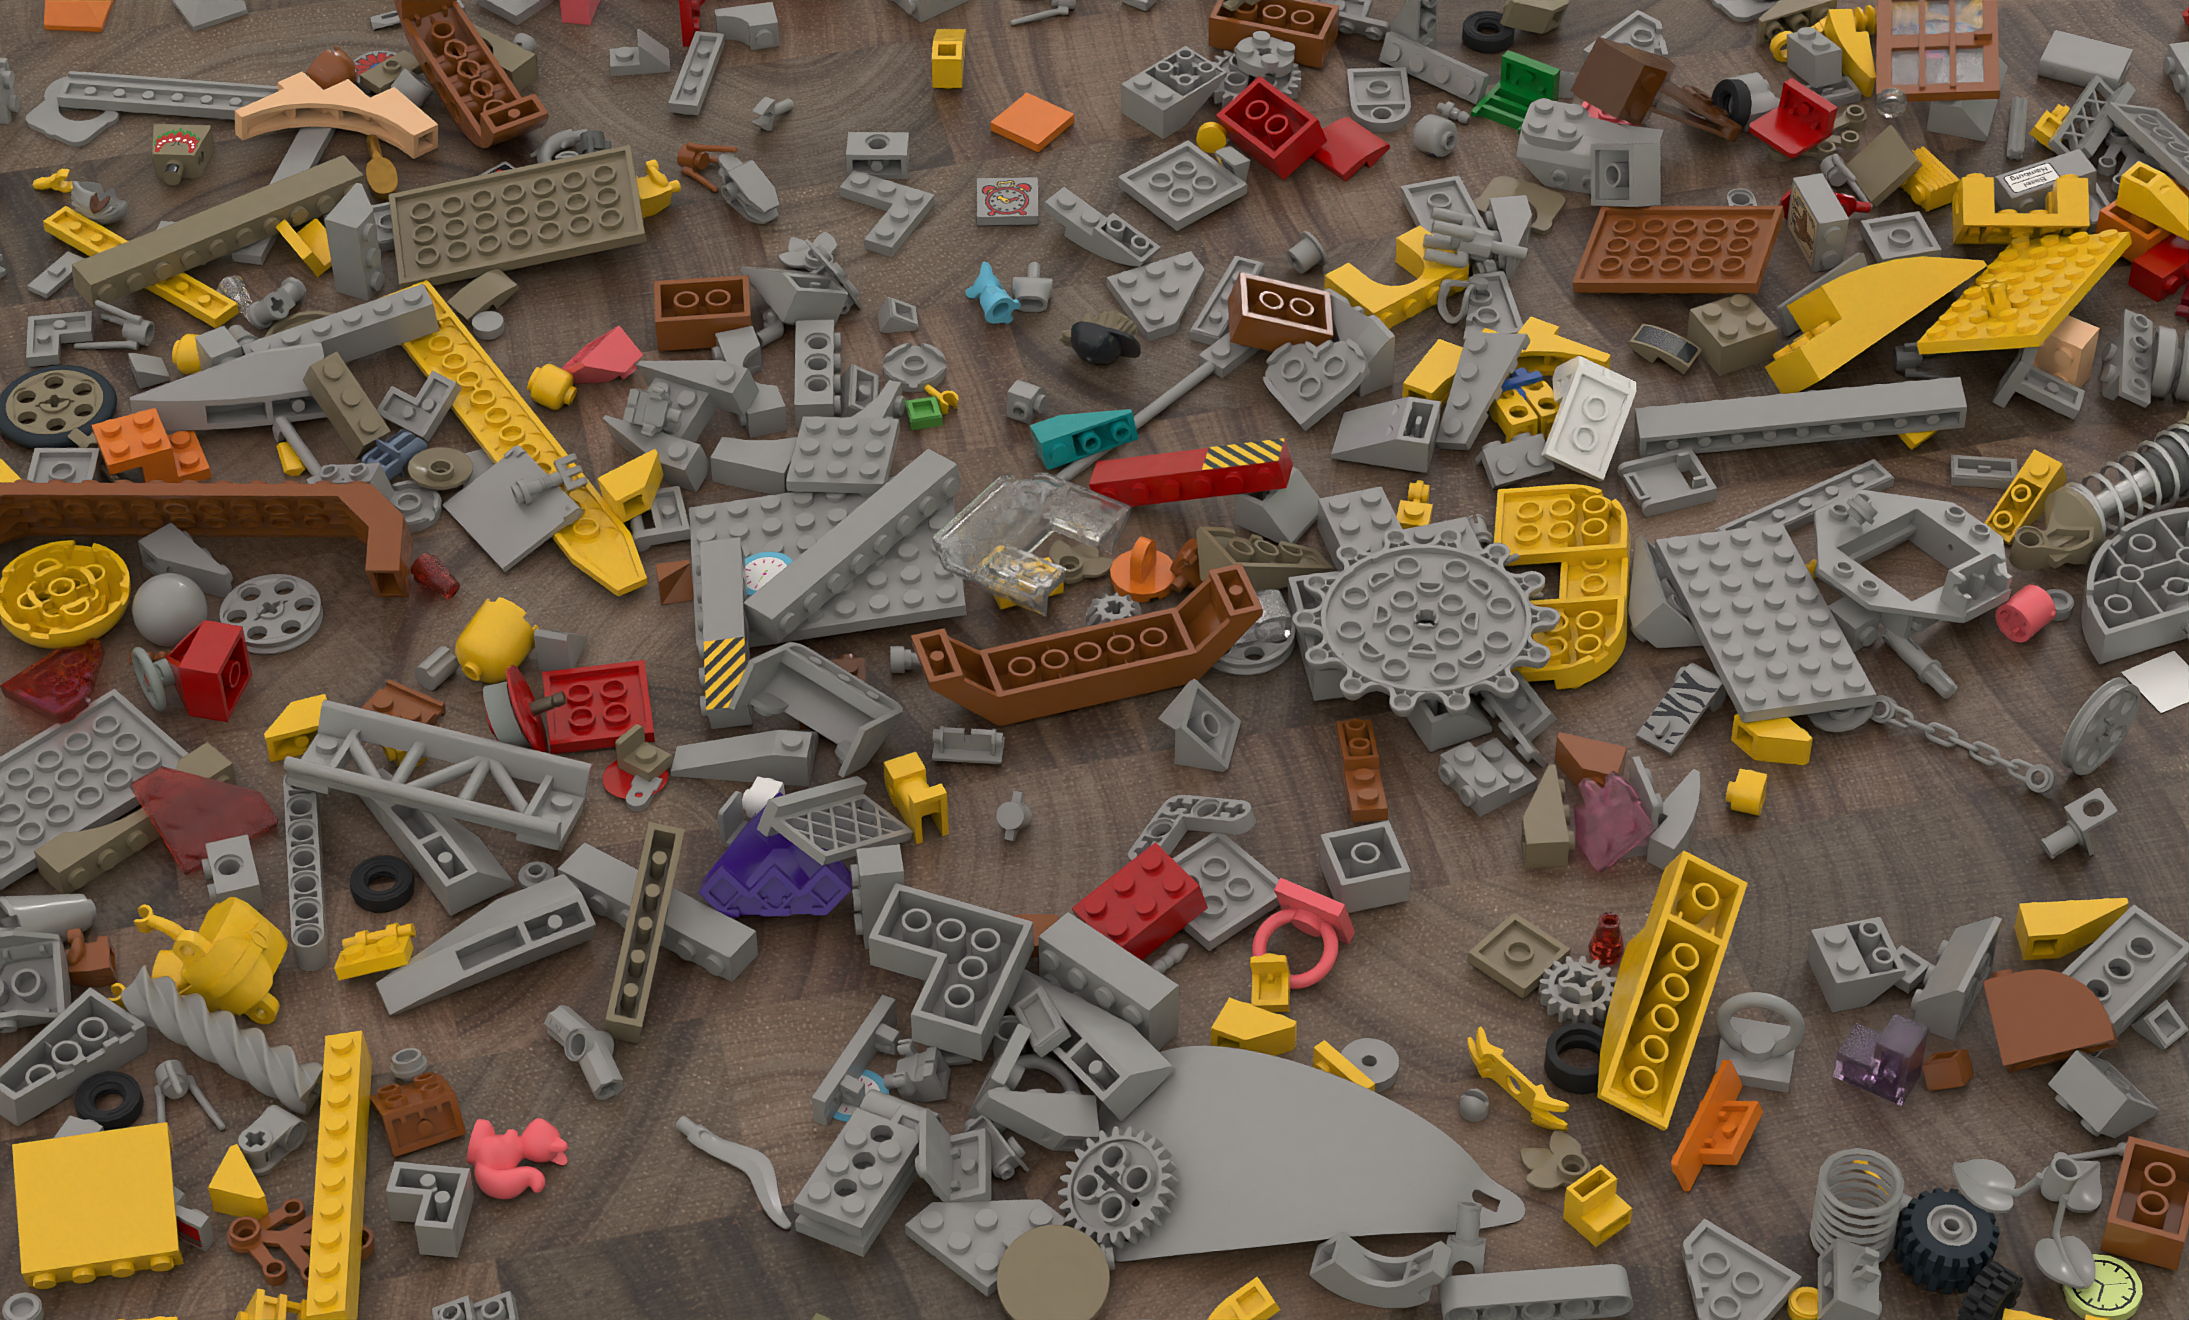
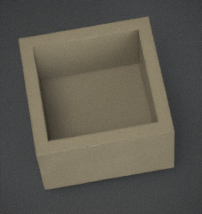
M1739 293L1690 309L1687 339L1702 349L1700 352L1701 356L1721 376L1774 358L1772 354L1775 353L1778 328L1747 294Z

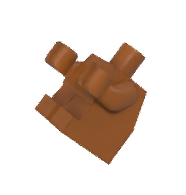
M1190 538L1177 552L1170 570L1176 578L1170 586L1177 593H1181L1184 588L1195 590L1203 582L1200 579L1197 539Z
M81 929L68 930L67 939L69 944L72 945L70 949L65 950L69 978L73 985L97 988L118 983L116 951L113 945H111L108 935L97 937L96 942L87 944L84 943V935Z

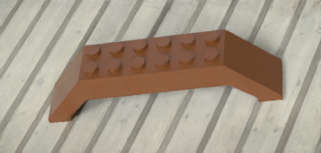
M1240 563L1209 570V577L1174 608L983 650H977L947 636L945 628L911 635V642L931 690L998 726H1003L1186 685L1194 678L1198 681L1263 615V608Z

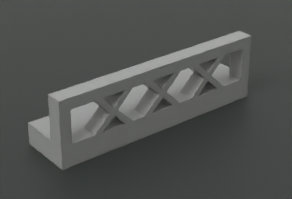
M2096 75L2085 87L2047 145L2058 156L2080 149L2087 159L2090 158L2114 124V121L2105 114L2109 102L2127 104L2136 89L2129 82H2126L2113 91ZM2095 89L2105 98V101L2097 100ZM2084 106L2090 107L2092 117L2086 116ZM2073 122L2079 123L2082 134L2075 132ZM2060 139L2068 140L2071 151L2060 142Z

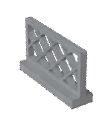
M858 776L768 799L757 830L766 837L780 833L822 866L856 856V849L889 846L909 841L914 832L863 794L867 783Z

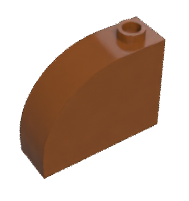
M2012 969L1994 972L1991 974V979L1983 980L2002 1063L2008 1073L2069 1059L2076 1050L2092 1054L2119 1047L2112 1020L2099 999L2084 984L2066 974L2042 969L2014 973Z

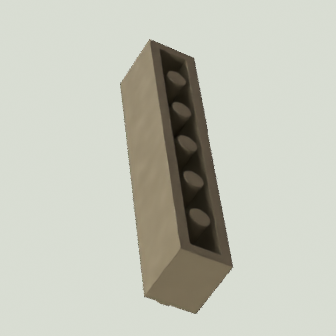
M653 822L648 823L603 1030L608 1032L613 1039L639 1044L685 829Z

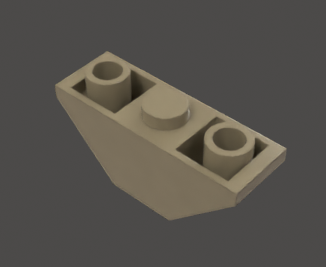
M1507 0L1503 6L1504 14L1500 23L1507 27L1544 34L1560 25L1569 5V0Z

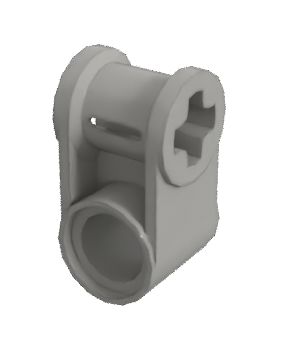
M271 1105L252 1125L242 1131L239 1135L238 1144L240 1150L244 1152V1157L254 1176L261 1177L269 1174L287 1155L296 1150L303 1143L307 1135L308 1124L281 1107Z

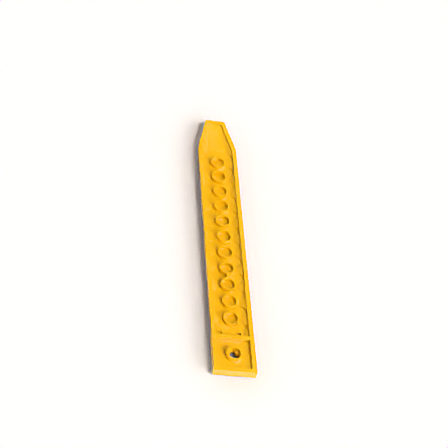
M425 280L397 291L400 292L424 284L434 304L439 331L399 344V346L401 345L427 379L431 372L434 371L462 387L450 408L491 461L496 464L504 458L506 452L519 445L547 475L557 472L554 461L568 454L431 283ZM572 463L566 466L568 469H570L577 465L575 463ZM580 473L572 477V480L575 481L579 478L585 477V475L583 473ZM587 479L588 484L569 493H566L563 484H559L558 486L583 510V514L570 526L567 524L552 536L571 563L616 596H621L647 585V576L630 531Z

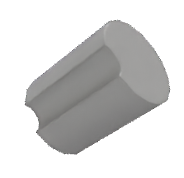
M440 646L415 668L414 674L424 688L435 690L459 668L460 664L449 648Z

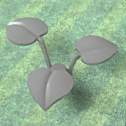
M2057 1156L2042 1173H2036L2031 1181L2018 1189H2014L2016 1182L2012 1173L1998 1162L1987 1159H1973L1962 1163L1954 1162L1952 1173L1959 1190L1973 1205L1987 1212H2009L2013 1207V1197L2019 1198L2037 1185H2040L2041 1193L2046 1199L2054 1202L2059 1201L2052 1229L2053 1239L2044 1238L2038 1241L2034 1249L2035 1262L2047 1277L2058 1283L2077 1289H2088L2095 1279V1261L2090 1249L2082 1240L2075 1236L2061 1238L2060 1228L2065 1208L2076 1213H2090L2095 1211L2101 1204L2103 1192L2099 1161H2074L2066 1156Z

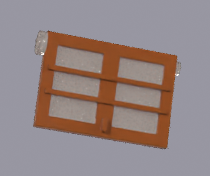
M1877 0L1876 108L1882 116L1894 118L1902 115L1907 108V102L2000 99L1998 0Z

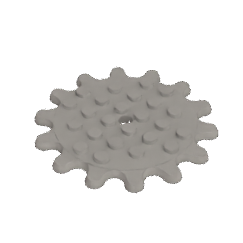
M1392 528L1384 533L1383 540L1385 545L1378 552H1365L1351 544L1340 546L1336 551V557L1344 570L1334 576L1319 573L1308 575L1304 579V588L1310 596L1319 599L1322 603L1313 609L1299 610L1292 618L1293 625L1298 632L1317 635L1323 639L1321 643L1309 648L1305 653L1306 662L1311 669L1319 671L1327 668H1338L1344 670L1347 674L1340 682V690L1346 699L1357 700L1369 692H1383L1390 696V707L1393 713L1397 716L1405 717L1410 715L1415 705L1422 700L1439 701L1446 707L1449 714L1462 716L1470 706L1469 694L1483 690L1489 691L1502 699L1512 698L1518 690L1519 682L1511 674L1510 670L1519 666L1539 669L1548 663L1551 657L1548 647L1535 642L1531 636L1539 632L1554 630L1560 621V614L1553 608L1538 607L1529 601V598L1541 592L1545 586V577L1536 571L1522 574H1513L1506 571L1504 565L1510 557V549L1505 544L1493 543L1481 551L1472 552L1461 546V533L1454 528L1439 530L1435 539L1428 544H1417L1409 538V535L1403 529ZM1420 620L1426 621V622L1433 621V622H1434V625H1432L1431 623H1429V624L1418 623V624H1417V622L1420 621Z

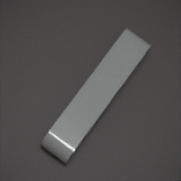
M1618 1264L1456 1275L1445 1278L1438 1285L1443 1320H1578L1621 1316L1628 1313L1633 1307L1626 1269Z

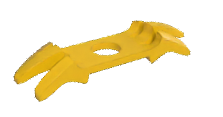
M1481 1026L1476 1033V1044L1471 1037L1467 1038L1471 1059L1482 1078H1491L1525 1107L1531 1113L1533 1124L1550 1130L1562 1132L1568 1130V1123L1557 1118L1549 1111L1566 1112L1569 1110V1104L1549 1097L1543 1084L1535 1086L1503 1057V1049L1495 1047L1487 1041L1486 1034ZM1510 1076L1518 1082L1521 1092L1515 1088Z

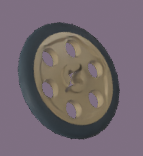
M54 365L36 369L17 378L2 391L0 395V431L15 444L26 448H67L75 446L77 444L68 438V435L75 427L89 436L93 432L92 425L112 419L117 405L115 389L104 376L85 367ZM52 384H62V386L56 389L48 388ZM83 390L91 391L87 395H76L78 392ZM25 398H34V400L29 403L20 402L22 399ZM84 411L92 412L88 416H77L79 413ZM25 419H35L34 422L29 424L21 423ZM57 425L64 426V428H62L61 430H57V431H51V430H49V429L52 428L53 426H57Z

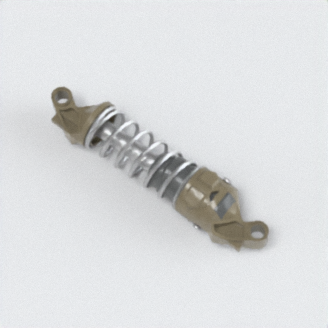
M2189 410L2185 418L2169 426L2167 430L2157 433L2154 442L2145 440L2139 443L2136 452L2127 450L2121 453L2118 463L2108 461L2102 464L2099 473L2090 471L2084 474L2081 484L2070 482L2050 493L2044 502L2046 530L2042 531L2033 526H2023L2017 529L2009 556L2010 563L2023 571L2039 570L2051 566L2056 569L2064 563L2087 564L2092 553L2099 550L2107 539L2112 540L2119 534L2120 529L2124 527L2125 517L2135 521L2144 516L2173 508L2177 501L2188 499ZM2128 457L2136 458L2134 473L2132 474L2123 467V462ZM2110 467L2118 469L2120 481L2112 484L2104 477L2106 469ZM2093 477L2100 479V486L2102 488V491L2095 495L2086 488L2088 479ZM2149 495L2156 500V504L2151 505L2143 501L2142 498ZM2170 500L2168 503L2161 505V501ZM2138 502L2137 516L2124 511V508ZM2143 506L2152 510L2150 513L2142 516ZM2119 512L2118 526H2114L2105 520ZM2106 527L2114 530V534L2105 537Z

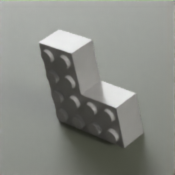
M1382 486L1318 499L1317 529L1337 571L1344 570L1336 557V551L1340 546L1351 544L1365 552H1378L1385 545L1383 535L1387 530L1392 528L1402 529ZM1466 517L1404 529L1413 542L1428 544L1435 539L1439 530L1454 528L1461 533V546L1464 549L1472 552L1483 550Z
M895 883L868 938L870 965L926 981L911 1013L912 1041L931 1047L937 1046L938 1049L982 1061L1034 950L1033 922Z

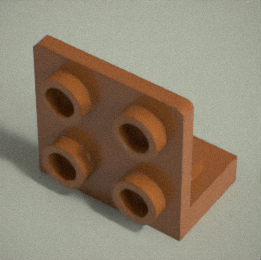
M434 1072L423 1073L414 1077V1082L401 1086L399 1084H389L379 1088L377 1094L370 1096L372 1106L382 1119L391 1154L394 1157L466 1134L455 1091L441 1074H435Z

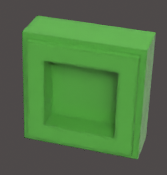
M936 396L906 401L905 411L911 430L943 426L942 414Z

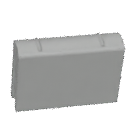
M2055 30L2040 59L2038 75L2086 87L2090 80L2098 75L2115 91L2121 86L2131 64L2129 60L2133 49Z

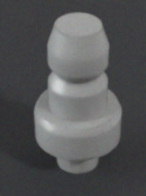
M1450 101L1446 104L1439 102L1436 108L1437 111L1441 112V117L1446 119L1458 120L1462 124H1467L1470 119V115L1467 112L1460 111Z

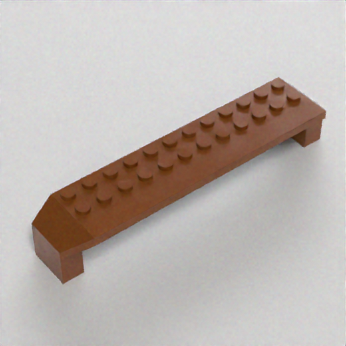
M19 479L15 482H0V545L24 536L146 537L169 523H173L182 532L186 531L191 537L356 538L367 546L365 571L375 596L410 597L414 542L405 518L376 487L363 481H351L349 484H334L330 481L301 484L292 480L284 481L282 484H268L260 480H253L248 484L233 483L227 480H219L215 483H200L195 480H185L182 483H167L162 480H151L148 483H133L129 480H117L115 483H100L96 480L67 483L58 479L49 480L48 483H34L26 479Z

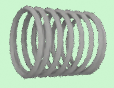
M1851 1148L1834 1153L1822 1164L1809 1233L1813 1247L1820 1255L1830 1246L1828 1242L1832 1244L1835 1240L1829 1233L1840 1239L1857 1244L1877 1242L1871 1246L1862 1247L1877 1250L1879 1252V1263L1884 1261L1892 1251L1901 1207L1904 1179L1900 1169L1890 1158L1874 1150ZM1854 1160L1870 1161L1883 1167L1887 1172L1866 1164L1838 1165ZM1853 1169L1867 1170L1884 1178L1890 1184V1186L1885 1181L1877 1177H1874L1870 1174L1856 1172L1845 1173L1840 1175L1837 1174L1841 1173L1842 1171H1848ZM1852 1178L1869 1180L1875 1184L1880 1185L1889 1194V1196L1883 1190L1868 1183L1854 1181L1839 1184L1836 1183L1841 1180H1847ZM1851 1187L1867 1189L1871 1192L1878 1194L1886 1203H1884L1881 1199L1867 1192H1859L1852 1190L1837 1193L1834 1192L1840 1189H1846ZM1850 1196L1860 1197L1876 1203L1879 1207L1871 1205L1865 1201L1850 1199L1839 1201L1838 1199ZM1841 1209V1210H1843V1211H1845V1212H1847V1213H1849V1214H1854V1215H1859V1216H1864V1217L1874 1216L1875 1218H1874V1219H1864V1220H1862V1219H1857V1218H1852V1217H1849V1216H1847V1215L1841 1213V1212L1838 1211V1210ZM1832 1215H1834V1216L1840 1218L1841 1220H1843V1221H1845V1222H1847V1223H1852V1224H1857V1225H1862V1226L1876 1225V1224H1880V1225H1878V1226H1876V1227H1874V1228H1864V1229L1855 1228V1227H1850V1226H1847V1225L1841 1223L1840 1221L1836 1220ZM1831 1224L1834 1225V1226H1836V1227H1838V1228H1840L1841 1230H1843V1231H1845V1232L1855 1233V1234H1859V1235L1875 1234V1233H1879V1234H1877V1235H1875V1236H1873V1237H1863V1238L1848 1236V1235H1845V1234L1841 1233L1840 1231L1834 1229V1228L1831 1226Z

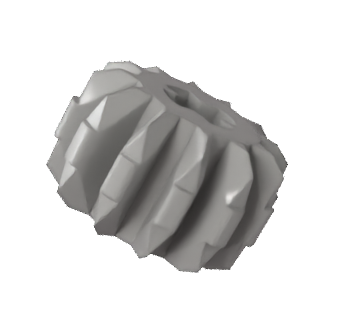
M1118 592L1114 596L1103 593L1101 599H1092L1090 607L1087 608V627L1142 615L1139 602L1131 599V595L1121 597Z

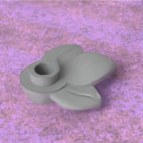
M823 232L816 237L812 244L816 248L822 245L832 258L829 261L831 264L832 262L834 263L832 254L836 251L837 244L829 233ZM795 237L790 238L789 252L778 256L784 265L793 268H805L808 271H813L822 266L806 241Z

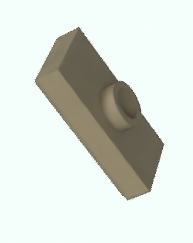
M403 50L360 74V83L374 93L379 94L391 89V85L404 68L417 75L423 71L416 57Z

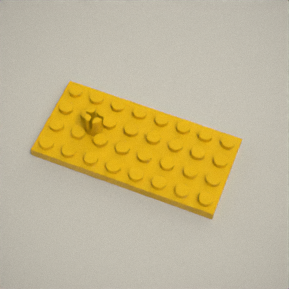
M2110 229L2088 235L2087 232H2077L2067 237L2050 234L2040 239H2029L2027 236L2013 239L2006 249L1999 253V256L1987 266V269L1975 279L1973 284L1963 292L1956 302L1951 304V307L1939 317V320L1917 342L1919 355L2040 347L2132 244L2130 231L2117 232L2115 229Z

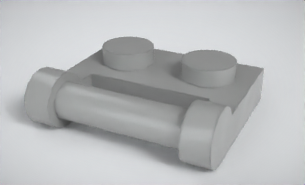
M680 486L658 489L650 509L654 528L645 530L641 514L629 520L632 538L638 552L648 550L651 545L691 539Z

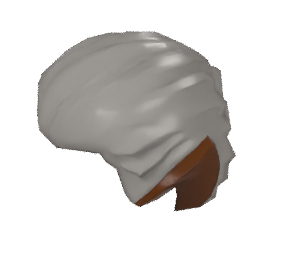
M72 181L73 190L71 191L72 195L70 198L73 200L71 205L75 207L76 212L99 225L117 222L127 214V201L119 200L113 188L104 193L100 183Z

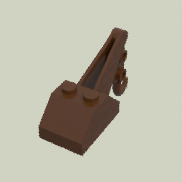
M1602 37L1597 38L1571 89L1577 97L1617 119L1637 125H1642L1646 122L1653 112L1711 132L1732 142L1736 141L1742 129L1741 125L1727 118L1728 113L1725 110L1712 105L1713 99L1702 90L1691 85H1685L1681 89L1670 82L1669 79L1676 65L1668 58ZM1663 93L1687 106L1691 112L1705 119L1659 101V98Z

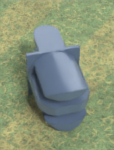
M403 428L385 442L376 439L377 446L363 456L361 463H380L388 480H391L396 475L403 478V469L408 466L409 461L414 455L427 449V444L419 437L416 438L414 434Z

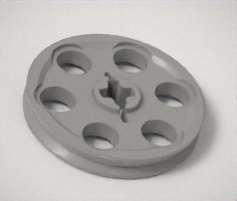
M286 574L259 576L238 585L226 596L221 604L219 613L221 623L243 626L247 651L249 653L264 655L286 652L304 644L318 631L323 620L321 599L315 587L302 578ZM288 588L293 590L289 594H277L282 589ZM253 594L259 595V597L253 601L244 600L246 596ZM303 605L313 606L310 610L307 611L297 610L300 606ZM236 617L246 618L240 623H230V620ZM291 627L300 629L292 634L284 633L286 629ZM263 633L266 635L259 640L250 639L254 634Z
M1257 596L1263 608V615H1272L1276 619L1264 621L1259 618L1228 650L1229 653L1224 654L1212 667L1234 675H1255L1271 671L1283 664L1290 657L1295 646V626L1289 612L1280 604ZM1274 637H1281L1286 641L1277 644L1269 640ZM1258 654L1263 658L1253 661L1247 659L1246 656Z
M2118 677L2106 682L2092 694L2077 713L2064 738L2061 749V761L2065 767L2072 768L2078 775H2086L2094 771L2115 752L2129 732L2137 715L2141 700L2140 690L2137 686L2129 684L2122 677Z

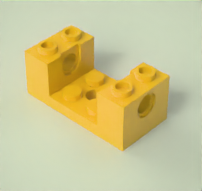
M1981 173L1968 174L1966 177H1962L1952 196L1953 244H2010L2013 239L2027 236L2029 239H2040L2050 234L2067 237L2077 232H2086L2090 226L2088 178H2079L2076 174H2065L2060 176V178H2056L2053 183L2052 192H2048L2045 197V210L2017 213L2016 210L2005 209L1995 213L1994 177H1985Z

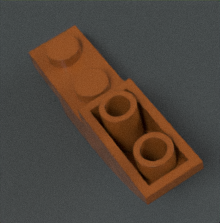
M1350 719L1348 721L1336 722L1345 800L1352 822L1388 820V806L1379 771V754L1371 720Z

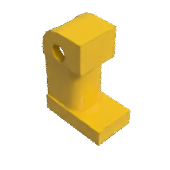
M917 752L883 762L884 779L888 795L893 805L898 808L907 826L914 831L912 838L916 845L923 843L922 816L928 814L931 815L941 835H948L947 792L942 783L929 787L926 779V768Z

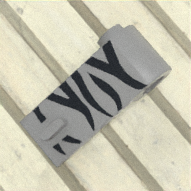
M1694 663L1689 664L1687 667H1681L1675 676L1674 684L1638 731L1636 737L1672 757L1705 710L1708 709L1715 712L1724 703L1728 693L1720 677Z

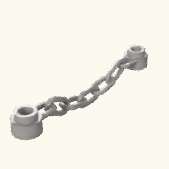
M1884 695L1876 696L1875 708L1870 717L1875 722L1891 723L1904 729L1912 725L1924 730L1929 740L1940 745L1953 747L1957 744L1969 749L1970 756L1988 766H1994L1997 763L2006 766L2008 773L2012 777L2025 782L2032 791L2046 793L2054 788L2056 774L2051 767L2042 764L2032 765L2021 759H2013L2009 762L2001 758L1999 750L1981 741H1976L1972 744L1958 739V734L1955 730L1937 722H1931L1928 725L1914 720L1913 714L1909 710L1898 706L1893 698ZM1883 702L1886 705V712L1883 715H1878L1876 707L1879 703ZM1898 712L1908 716L1903 718L1905 723L1895 720ZM1933 727L1952 734L1953 736L1948 737V740L1951 742L1931 735L1930 733H1935ZM1977 746L1993 752L1995 755H1990V759L1993 761L1976 755L1974 752H1980V748ZM2016 764L2028 768L2026 776L2013 771L2019 769V766ZM2037 772H2042L2045 776L2044 782L2040 785H2037L2034 781V776Z

